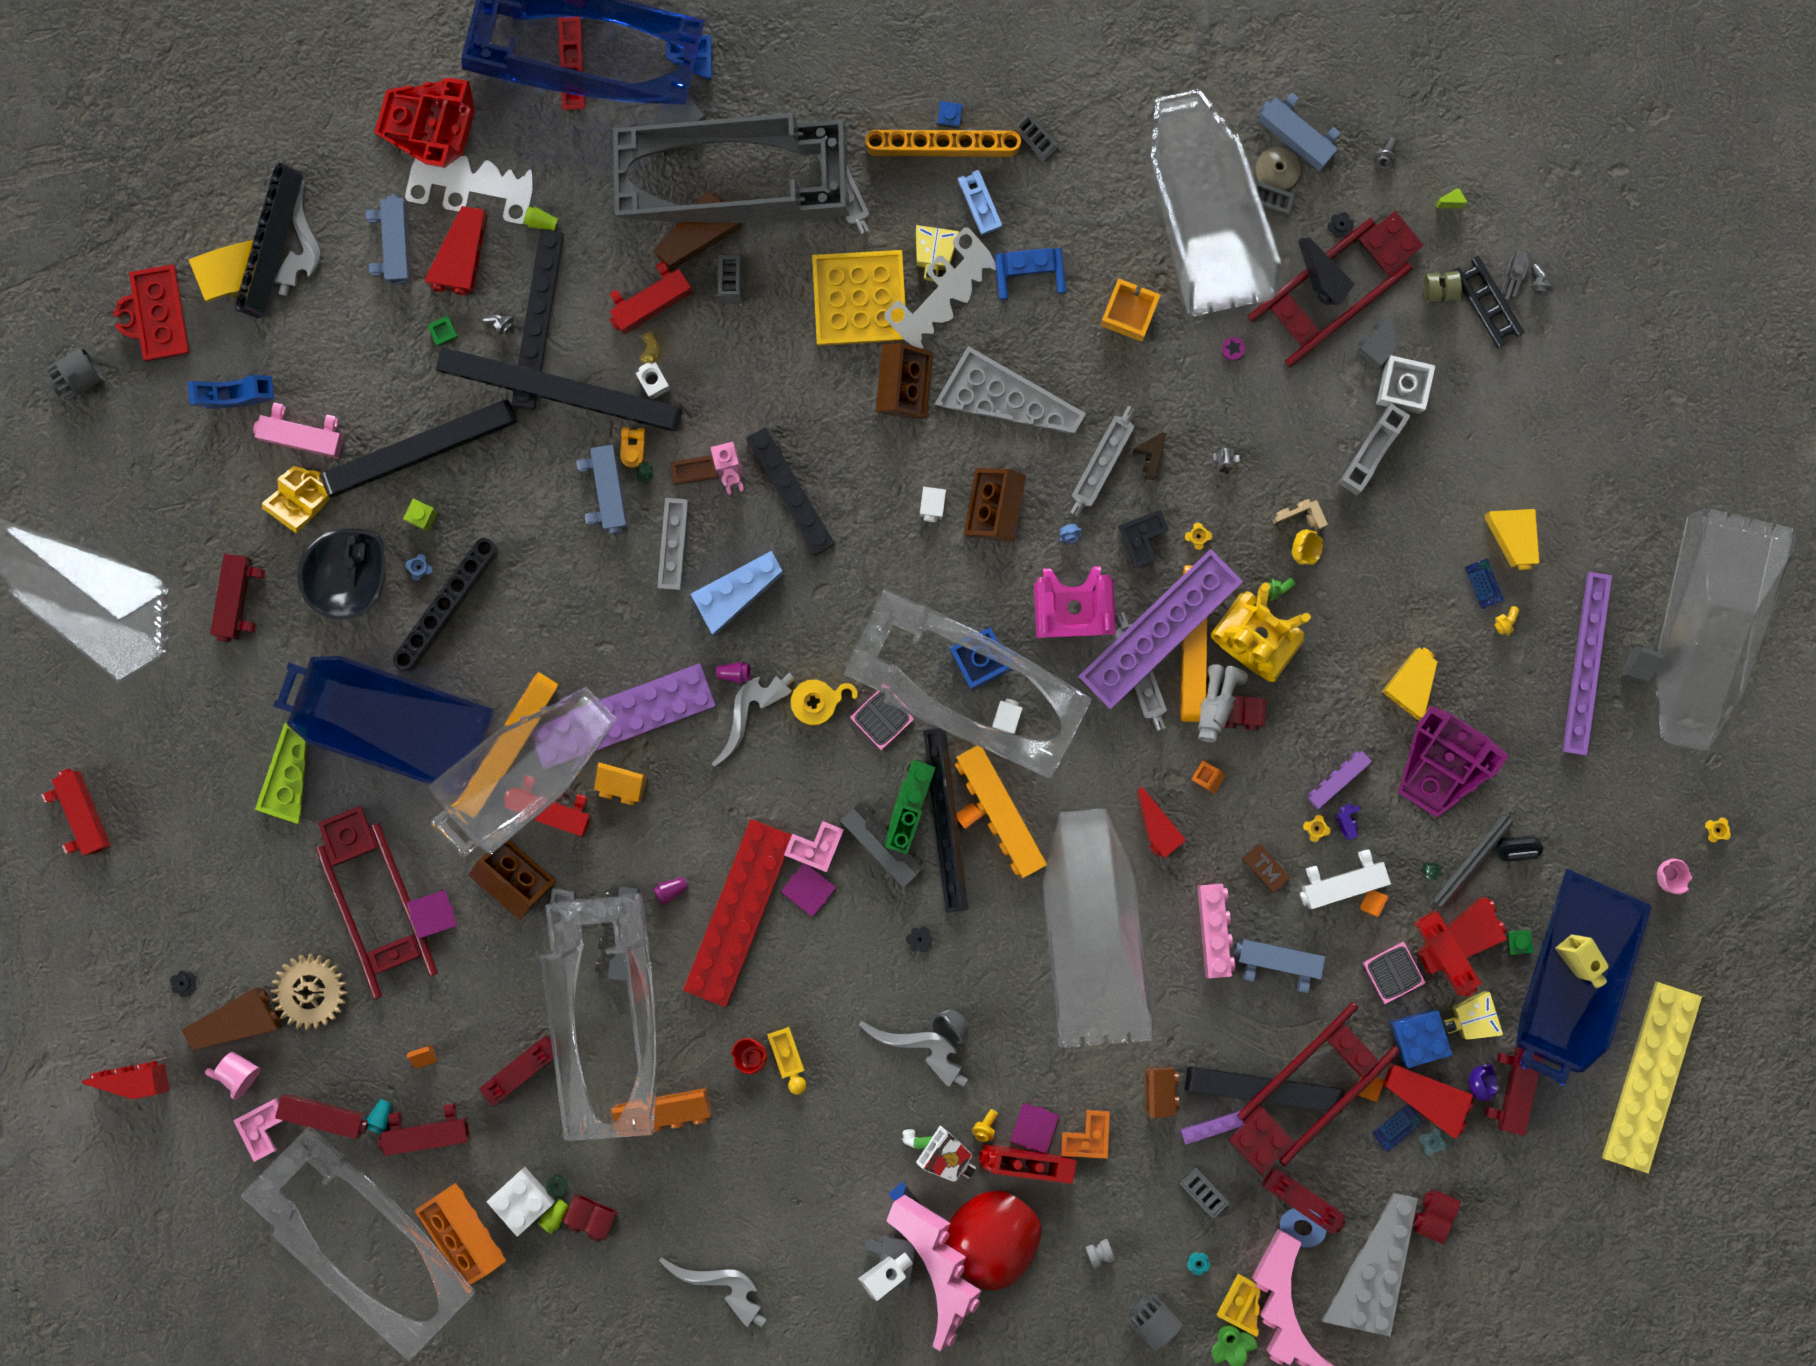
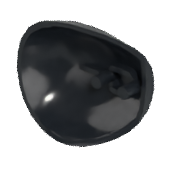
M362 529L333 530L316 539L302 556L298 567V587L305 603L318 614L335 620L356 618L369 611L380 597L385 583L386 558L383 540L376 533Z

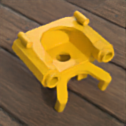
M1265 582L1259 587L1257 598L1248 591L1240 593L1212 631L1211 638L1223 650L1255 674L1269 682H1275L1304 642V633L1297 627L1308 622L1311 616L1308 613H1304L1289 620H1281L1274 617L1267 607L1270 585ZM1258 627L1264 628L1268 634L1267 638L1262 637L1255 629Z

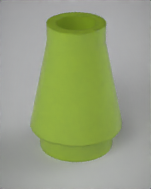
M528 206L523 224L528 225V228L555 231L558 218L551 216L536 206L533 208Z
M559 1199L539 1217L540 1220L537 1224L552 1235L554 1231H558L569 1209V1205Z

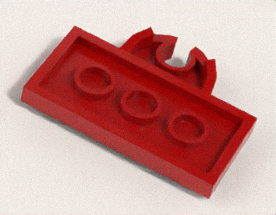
M171 264L129 272L132 294L124 296L116 302L117 306L113 316L121 318L125 314H131V321L126 325L117 323L115 324L116 328L124 336L133 340H140L142 357L145 362L190 354L176 266Z

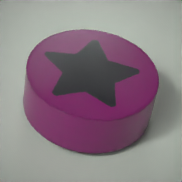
M1237 337L1226 339L1221 348L1222 355L1230 361L1240 359L1245 351L1243 341Z

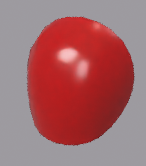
M989 1191L973 1197L955 1212L949 1221L950 1226L947 1231L949 1236L944 1244L966 1257L963 1263L965 1268L960 1276L962 1279L984 1290H1000L1015 1283L1029 1268L1038 1250L1042 1229L1036 1214L1023 1201L1009 1193Z

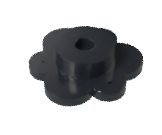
M1346 212L1340 213L1339 216L1334 214L1331 217V222L1328 224V230L1334 232V236L1337 238L1341 237V235L1346 237L1352 232L1351 227H1353L1354 222L1349 219V215Z
M915 927L911 930V934L907 935L906 942L911 945L912 951L927 952L929 944L932 943L933 939L929 936L928 928L922 927L918 929Z
M184 970L179 971L178 975H173L170 978V983L173 985V993H179L181 997L189 996L190 991L196 989V984L194 983L196 976L193 973H186Z

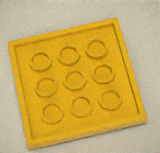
M902 250L812 255L817 346L905 341L885 319L886 311L896 301H901L905 305ZM895 308L891 312V319L894 322H901L903 320L904 311L901 308Z

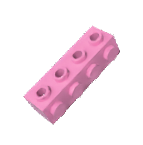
M1223 884L1197 885L1205 977H1231V971H1235L1234 957H1230L1229 948H1233L1232 935L1228 934L1227 925L1231 924L1230 912L1226 911L1225 902H1228L1229 899L1228 890L1223 887Z

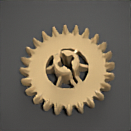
M309 954L306 961L305 957L300 955L299 963L292 958L290 959L291 967L287 964L282 965L285 973L276 972L281 980L272 981L278 988L270 992L278 994V997L272 999L271 1002L280 1003L275 1008V1011H284L280 1019L289 1016L288 1025L297 1021V1029L301 1028L304 1023L305 1030H309L313 1023L314 1028L319 1029L320 1021L324 1026H327V1017L335 1020L334 1011L342 1012L338 1004L346 1003L341 998V995H346L347 991L341 990V987L347 983L339 981L343 973H335L338 968L337 965L329 967L330 959L322 963L321 955L315 961L314 956ZM313 975L316 976V979L313 982H306L304 976ZM298 979H300L301 984L298 987H294ZM319 979L322 980L325 988H320L317 984ZM305 989H308L312 992L324 991V993H314L309 996L308 994L297 992L304 991ZM294 996H296L297 999L301 1001L300 1004L296 1002ZM320 996H325L321 1005H318L316 1000ZM311 1002L315 1008L307 1009L303 1008L304 1003Z

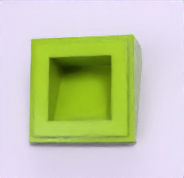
M1457 188L1441 197L1435 206L1436 208L1460 209L1467 204V200L1461 190Z

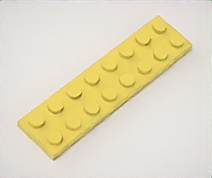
M1655 982L1602 1155L1603 1159L1649 1174L1702 996Z

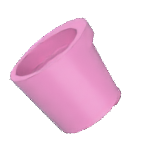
M230 1052L218 1064L215 1071L207 1068L205 1075L220 1081L231 1091V1099L237 1100L253 1084L260 1072V1067L237 1053Z

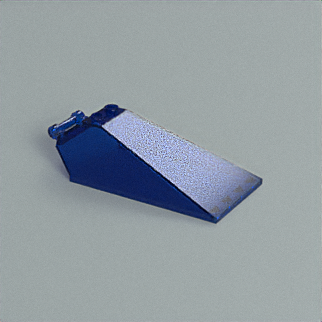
M342 656L311 657L307 668L288 663L285 681L278 700L274 701L273 706L290 712L287 725L308 744L461 795L467 785L494 709ZM299 673L304 676L293 705L287 704V700L296 675Z
M1565 870L1521 1010L1516 1045L1525 1051L1519 1063L1520 1067L1535 1070L1555 1079L1556 1083L1564 1085L1570 1070L1575 1073L1584 1072L1610 1049L1652 905L1572 870ZM1571 934L1592 938L1608 964V969L1602 973L1607 982L1603 986L1595 988L1591 981L1577 978L1555 950V947ZM1533 1054L1561 1066L1560 1071L1533 1060Z

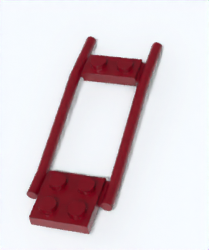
M1396 211L1378 225L1370 217L1325 253L1332 260L1358 239L1389 278L1321 332H1319L1317 327L1289 295L1291 291L1309 278L1307 268L1247 316L1253 323L1271 309L1299 345L1302 346L1284 361L1289 368L1413 270L1406 260L1424 245Z
M362 806L319 822L318 826L325 845L317 847L316 851L358 954L373 999L376 1000L383 997L375 977L376 974L383 973L421 956L429 976L437 975L438 971L426 938L418 939L414 925L410 922L411 916L406 904L410 901V898L380 823L369 826ZM379 848L414 934L367 953L332 867Z
M1351 1002L1312 1043L1237 1114V1117L1244 1124L1228 1141L1259 1174H1263L1277 1159L1283 1166H1286L1400 1053V1050L1393 1046L1378 1061L1347 1026H1344V1023L1359 1008L1354 1002ZM1328 1041L1332 1048L1362 1079L1294 1143L1291 1137L1259 1105Z

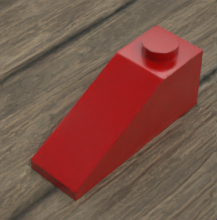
M1140 787L1136 791L1147 838L1151 843L1149 848L1156 857L1161 855L1162 858H1165L1185 842L1186 839L1143 787Z

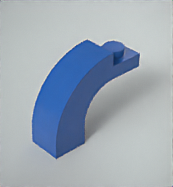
M251 375L240 380L228 382L191 381L187 383L190 405L204 406L207 409L249 406L274 399L272 376Z

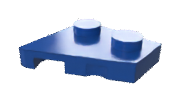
M711 35L666 36L667 61L707 80H712Z

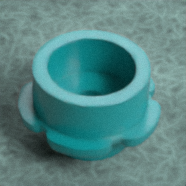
M1193 1253L1187 1262L1189 1271H1192L1197 1276L1208 1272L1210 1269L1209 1258L1204 1253Z

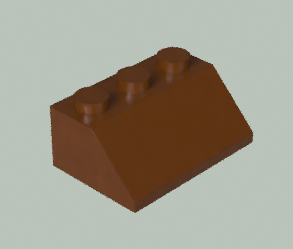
M905 343L882 345L876 412L890 416L927 419L933 352Z
M975 468L963 534L994 541L1014 542L1027 475L1010 469Z
M505 836L477 861L468 875L519 920L535 907L556 882L552 876Z

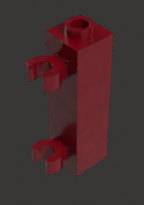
M224 553L210 631L211 635L217 636V641L231 643V639L239 640L240 631L255 633L256 624L242 621L249 577L264 579L265 570L251 567L252 559L248 557Z
M548 1035L542 1037L482 1085L479 1091L490 1105L494 1107L561 1054L559 1050L560 1044L553 1036L550 1038Z
M1524 1044L1523 1048L1515 1047L1513 1056L1498 1052L1497 1062L1511 1065L1501 1110L1486 1107L1484 1116L1498 1119L1497 1128L1502 1131L1523 1136L1526 1134L1543 1054L1536 1052V1047Z
M287 1093L281 1095L275 1116L276 1119L353 1139L360 1138L362 1134L366 1133L368 1127L367 1114Z
M455 1103L443 1106L446 1121L403 1128L401 1113H391L388 1115L391 1130L381 1132V1137L378 1138L379 1149L383 1151L384 1156L467 1143L471 1140L467 1117L457 1119Z
M1274 1165L1260 1184L1332 1235L1335 1232L1339 1233L1346 1223L1344 1220L1346 1215Z

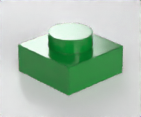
M448 316L427 325L437 347L458 338Z
M1531 930L1507 931L1509 955L1533 953Z

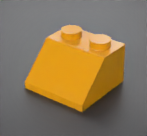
M599 762L594 790L600 791L598 796L612 799L613 795L621 797L620 802L634 806L635 802L641 803L648 776Z

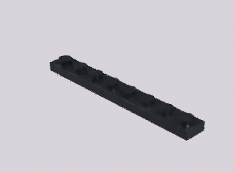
M540 229L518 366L540 372L542 370L564 237L563 232ZM513 391L511 405L512 407L535 410L537 397Z
M946 727L925 730L923 734L927 765L935 767L930 782L945 910L946 913L965 911L969 909Z

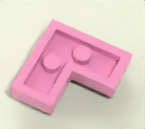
M822 821L814 842L792 834L784 855L827 872L844 829Z
M277 1098L233 1120L254 1162L277 1150L267 1131L268 1128L283 1121L275 1118L279 1105Z

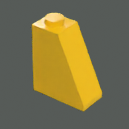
M1535 509L1490 511L1485 514V520L1511 567H1518L1519 571L1532 570V566L1539 564Z
M1420 647L1412 652L1382 691V693L1417 720H1420L1426 712L1438 662L1433 658L1435 655L1426 648L1421 649Z

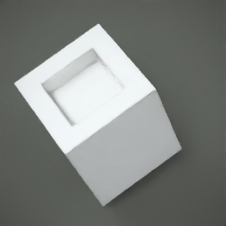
M656 362L642 365L636 373L650 400L671 390ZM648 376H658L657 382L652 385L647 384Z
M923 487L920 517H924V521L937 522V519L942 520L945 489Z
M1007 698L1005 702L1000 701L992 728L1014 735L1022 711V707L1018 706L1019 702Z

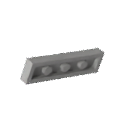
M665 498L658 589L681 591L689 502L687 499Z

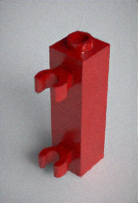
M663 261L656 265L663 279L637 295L624 301L618 290L610 293L612 300L617 306L610 310L612 318L609 320L616 331L620 329L624 335L692 294V289L680 269L670 273Z
M69 768L57 773L58 777L51 779L55 789L41 795L44 803L60 800L76 840L62 845L65 854H71L80 850L82 856H90L111 847L81 772Z
M528 776L524 779L521 791L511 788L510 792L506 791L502 804L505 805L504 810L584 838L592 817L589 814L583 813L588 797L578 794L572 809L531 795L536 779Z
M1432 911L1414 922L1415 927L1456 994L1468 997L1477 992V987L1482 983L1438 911Z

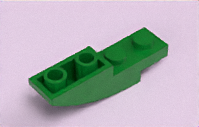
M912 760L906 779L902 781L886 838V848L905 855L908 854L922 814L920 810L935 767Z

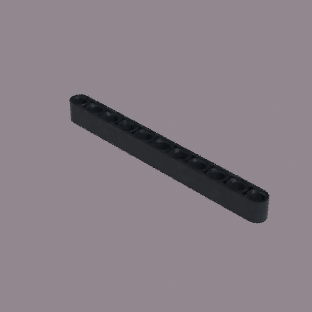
M445 347L440 349L435 369L448 375L674 432L678 431L683 409L677 406Z

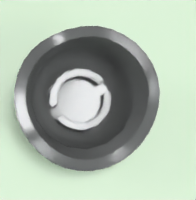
M945 1010L942 1013H935L930 1022L931 1032L946 1037L954 1046L964 1043L969 1025L961 1013L955 1010Z

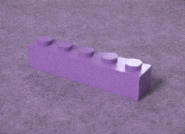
M1356 751L1351 755L1352 759L1349 762L1346 760L1342 763L1340 770L1333 771L1328 780H1323L1317 790L1313 789L1308 794L1309 797L1307 799L1316 809L1324 805L1372 762L1363 751Z
M1242 1109L1180 1129L1184 1143L1189 1144L1241 1127L1244 1123L1237 1117V1114Z

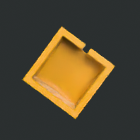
M1118 278L1100 326L1142 342L1160 294L1141 288L1139 295L1135 296L1134 293L1137 285Z

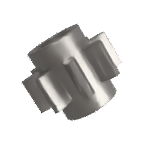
M1222 448L1217 454H1213L1212 470L1218 469L1219 476H1231L1234 471H1239L1240 456L1234 455L1233 449Z

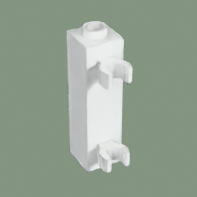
M1370 850L1358 852L1363 868L1328 879H1320L1317 866L1306 868L1311 884L1301 887L1303 892H1300V897L1303 905H1307L1308 909H1314L1390 885L1384 862L1373 864Z

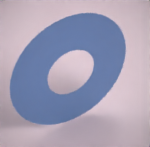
M1294 1208L1288 1210L1280 1220V1229L1298 1239L1302 1243L1300 1247L1316 1246L1325 1238V1229ZM1298 1220L1308 1221L1312 1225V1232L1306 1236L1298 1234L1294 1230L1295 1222Z

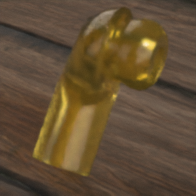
M649 331L642 335L647 346L644 354L640 357L643 365L649 362L653 364L660 352V347L653 333Z

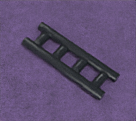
M1476 256L1471 260L1474 265L1472 268L1462 272L1460 267H1457L1453 271L1459 272L1463 292L1497 348H1500L1506 344L1503 337L1513 331L1517 337L1525 332L1480 257ZM1479 274L1485 286L1474 292L1468 280ZM1491 293L1497 305L1486 311L1479 299ZM1502 312L1509 324L1497 330L1491 318Z

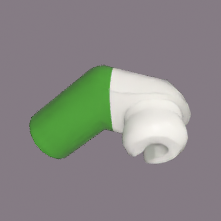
M907 1129L903 1131L904 1138L902 1140L904 1144L915 1149H925L933 1136L918 1138L915 1137V1130Z

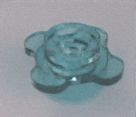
M1434 1128L1430 1133H1422L1419 1136V1141L1425 1147V1154L1433 1155L1434 1152L1446 1148V1143L1440 1136L1441 1132L1439 1129Z

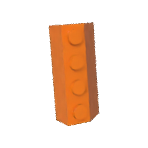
M707 1088L616 1104L611 1108L618 1134L625 1133V1137L639 1135V1130L647 1129L648 1133L661 1131V1126L670 1125L671 1129L683 1127L684 1122L693 1121V1124H701L707 1122V1118L712 1116Z
M456 1183L414 1210L464 1288L488 1275L506 1262L501 1249L496 1246L490 1237L488 1229L483 1226L477 1216V1212L470 1206L464 1192Z

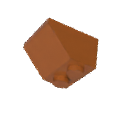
M1145 1067V1107L1149 1118L1176 1115V1110L1180 1107L1179 1095H1175V1086H1179V1073L1175 1072L1173 1067Z

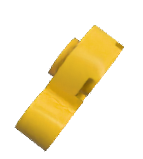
M807 680L799 684L793 691L791 709L795 717L802 723L818 726L828 722L833 716L837 705L842 701V692L844 690H850L854 700L858 698V692L849 683L840 685L834 691L825 682ZM811 697L820 699L816 709H812V706L808 707L807 705Z

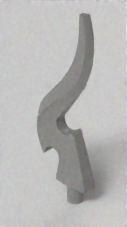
M303 180L292 214L293 224L302 244L303 253L295 255L292 251L289 252L274 278V283L280 285L278 295L283 297L288 296L289 287L297 288V278L300 271H307L308 277L311 278L320 262L319 246L304 215L303 193L305 181Z
M790 673L782 680L776 676L767 688H762L759 685L760 677L750 680L740 688L735 698L730 738L722 753L712 763L714 767L727 759L739 746L744 736L750 702L755 700L759 703L760 708L764 709L792 692L788 686L795 678Z
M863 1021L859 1023V1026L868 1034L886 1045L907 1048H930L932 1054L926 1057V1062L948 1087H950L953 1081L963 1087L968 1080L959 1074L962 1066L948 1060L947 1055L949 1053L956 1054L957 1050L946 1037L934 1032L894 1034L878 1030Z
M663 1257L660 1258L659 1261L663 1266L684 1282L695 1285L730 1286L732 1293L727 1295L725 1300L743 1324L748 1327L751 1321L762 1327L766 1319L757 1313L761 1306L747 1299V1293L749 1291L756 1292L757 1289L750 1278L742 1272L731 1269L691 1271L678 1267Z

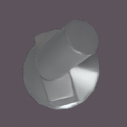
M1390 137L1384 149L1379 148L1376 152L1374 163L1379 168L1389 169L1395 165L1396 156L1392 151L1398 142L1397 139Z
M1539 264L1533 265L1531 270L1537 276V279L1530 287L1536 294L1547 295L1548 292L1553 291L1554 287L1548 281V276Z
M497 314L483 316V323L493 324L497 328L499 335L503 333L508 334L514 327V318L512 316L502 317Z

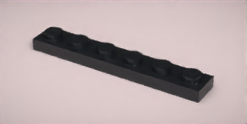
M766 427L747 437L746 440L815 556L833 546L835 542Z

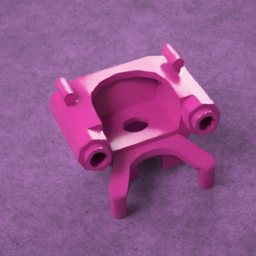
M1094 566L1085 583L1077 587H1067L1058 581L1050 568L1043 569L1042 578H1037V583H1034L1036 638L1116 634L1114 579H1111L1110 575H1100L1101 567ZM1075 600L1081 604V610L1078 614L1069 613L1067 609L1069 602Z

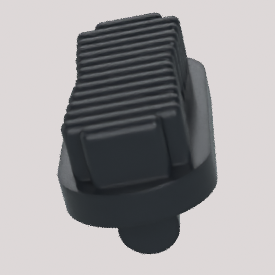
M1535 835L1501 838V841H1498L1497 853L1499 858L1505 862L1538 859L1543 852L1542 843Z

